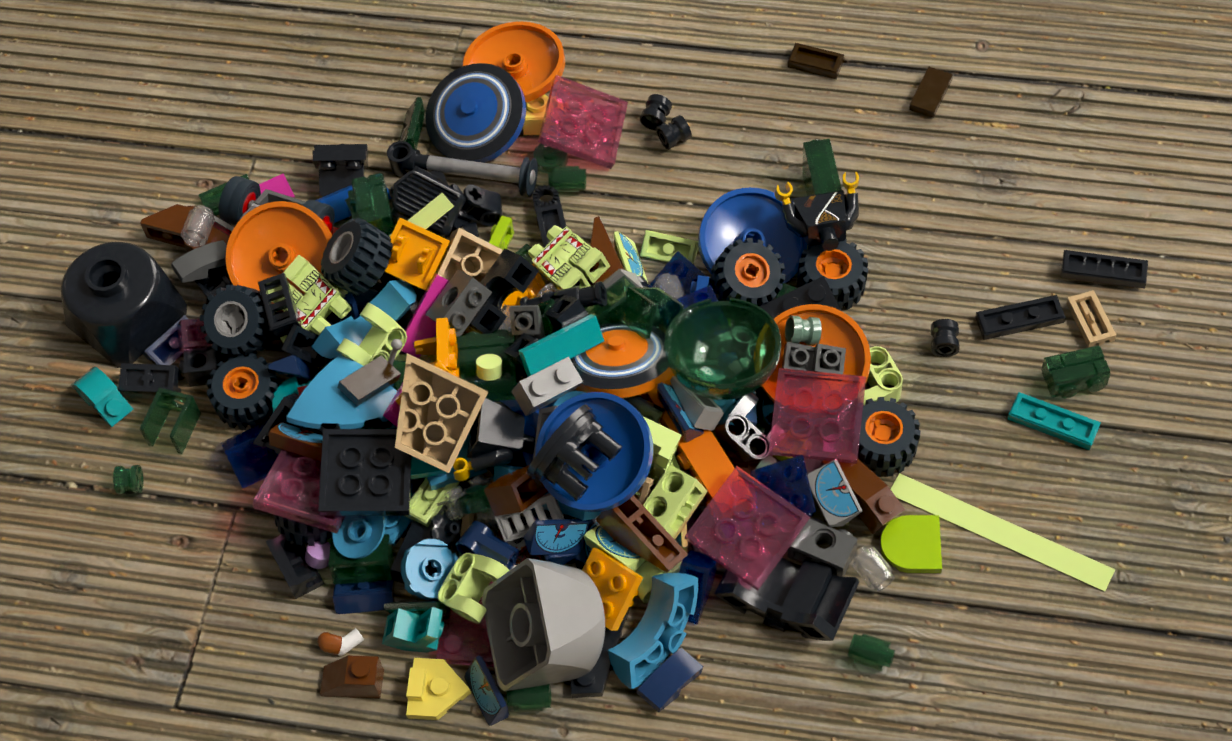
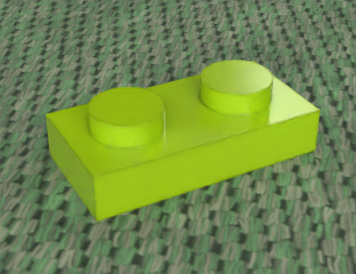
M501 216L498 224H495L491 229L490 244L502 250L508 248L514 235L512 218Z

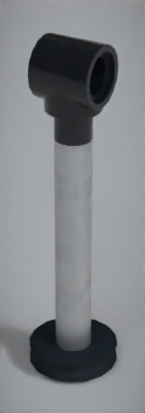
M397 141L387 149L393 174L398 177H403L413 170L415 166H418L426 171H440L448 174L519 183L520 195L523 196L527 193L528 197L532 196L537 182L538 165L536 158L530 161L528 157H525L521 168L424 155L419 150L412 149V146L405 141Z

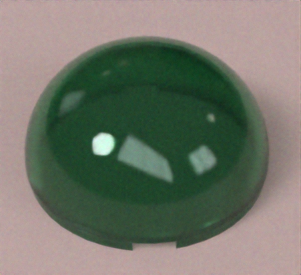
M730 298V301L711 302V299H707L685 308L672 320L666 331L664 348L672 373L688 390L708 399L732 400L753 393L771 377L781 354V336L774 319L759 306L735 298Z

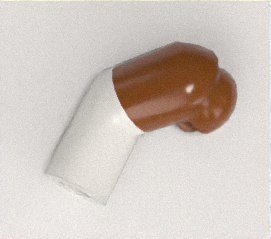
M355 628L344 637L323 632L319 635L317 642L322 651L342 656L364 641V638Z

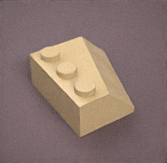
M458 228L449 237L451 243L436 274L450 281L459 269L481 283L503 250ZM468 326V327L466 328L467 330L476 332V331H475L474 329H472L470 326ZM500 329L497 330L493 338L499 339Z
M407 353L395 448L450 473L488 391Z

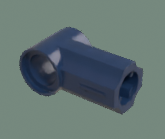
M474 521L456 543V548L462 555L465 553L483 555L500 562L509 570L515 566L519 556V549L495 537L491 529L479 521Z

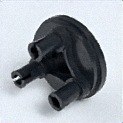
M587 404L579 407L559 426L539 450L527 469V474L532 479L537 478L540 482L547 479L554 486L558 484L576 502L585 494L589 486L585 485L569 471L570 467L580 474L585 481H588L593 474L584 465L591 472H596L599 468L598 464H595L580 450L586 444H592L611 461L623 447L603 431L604 427L596 421L597 417L592 413L593 409Z

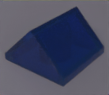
M267 421L221 442L242 489L294 465L291 457H284L275 453V450L253 443Z

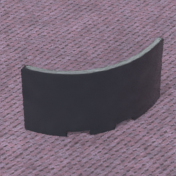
M743 536L714 594L743 614L749 610L765 618L763 624L785 632L788 627L802 631L801 636L803 638L833 641L860 581L856 577L832 575L814 614L784 608L782 605L801 566L771 552L751 537Z

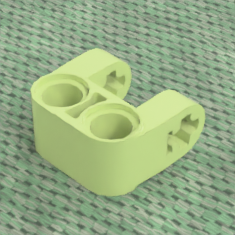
M367 303L360 316L373 326L359 346L344 338L336 351L363 366L381 355L388 361L392 350L391 342L394 339H400L403 348L407 340L406 331L381 309L371 303ZM402 348L397 351V354H396V356H395V359H396V357L398 356V354L400 353V351L402 350Z
M870 347L871 364L867 382L871 388L861 392L852 402L855 409L860 403L865 406L866 400L871 398L873 401H877L878 397H884L885 401H890V398H894L896 402L901 398L902 375L888 351L882 347ZM872 363H879L881 365L874 366ZM885 385H892L894 388H887Z
M465 553L458 558L438 592V599L461 617L479 624L487 611L484 606L479 604L484 589L491 581H496L510 570L492 558Z

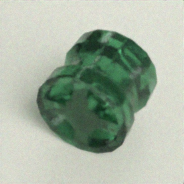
M133 465L131 468L116 466L113 473L115 492L117 494H124L126 491L141 493L144 485L142 467L140 465Z

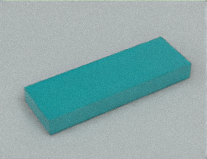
M590 314L519 350V354L526 374L529 377L567 357L571 359L604 342V338L596 316Z
M1018 392L1008 415V420L1088 450L1091 449L1101 424L1099 421Z

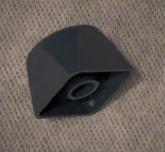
M108 242L86 250L70 264L62 279L61 298L65 325L117 368H121V363L133 364L143 355V352L187 314L186 302L163 269L149 253L132 243Z

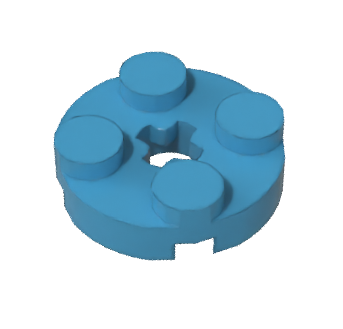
M425 539L405 551L401 563V575L408 593L425 600L438 599V592L458 560L455 553L452 554L450 549L446 547L448 546L446 543L437 539ZM428 562H431V566L437 569V573L432 574V577L425 571V566L428 565Z

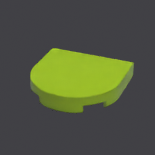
M905 515L893 519L882 532L880 548L883 557L896 567L897 570L904 573H942L939 515Z

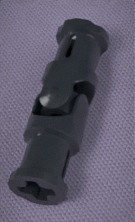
M600 281L596 282L594 286L584 288L575 286L557 292H545L543 296L534 298L525 296L521 298L520 306L538 305L541 316H544V313L563 295L578 299L584 308L595 305L604 307L608 301L606 288Z

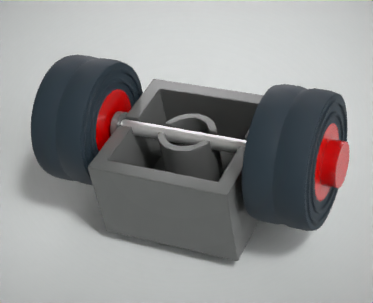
M240 176L232 177L222 191L219 201V216L226 223L236 226L240 219L254 208L270 202L286 201L300 204L313 211L324 221L332 233L335 214L334 209L328 204L315 200L305 202L265 189L261 194V189L257 182Z

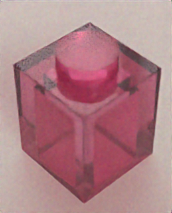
M200 319L180 320L177 324L179 352H184V349L211 346L204 339L207 334L201 332L200 327L204 326V322L200 321Z

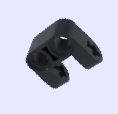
M749 388L745 389L732 402L715 428L716 436L739 459L748 463L768 456L790 430V427L781 418H777L762 433L745 417L759 400ZM729 422L736 426L735 435L729 431ZM751 441L757 446L756 455L750 451Z

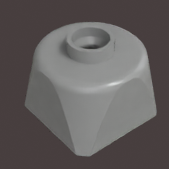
M527 558L484 589L482 604L487 609L485 620L497 683L503 691L568 681L582 677L593 669L600 657L604 644L605 612L595 583L584 571L557 563Z

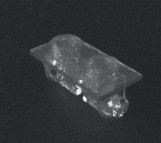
M483 474L471 478L467 481L468 487L461 489L458 486L444 493L446 499L438 502L437 506L446 504L448 508L446 515L450 520L461 519L475 511L470 500L473 499L476 508L489 503L484 489L491 484L490 481L493 480L494 475L485 478Z

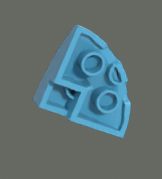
M339 355L327 364L304 389L287 415V422L320 429L322 423L339 424L340 429L362 428L366 420L378 417L382 422H386L388 419L383 414L397 393V390L390 385L359 406H356L337 387L340 380L357 371L363 365Z

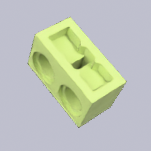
M670 465L666 472L660 476L657 485L649 497H647L643 506L676 539L708 491L696 478Z

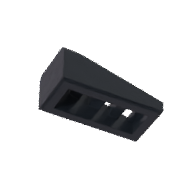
M285 273L259 281L258 285L269 327L275 337L280 338L288 335L293 324L302 328ZM282 286V290L268 293V290ZM285 297L282 301L271 303V301ZM288 308V311L275 315V312Z

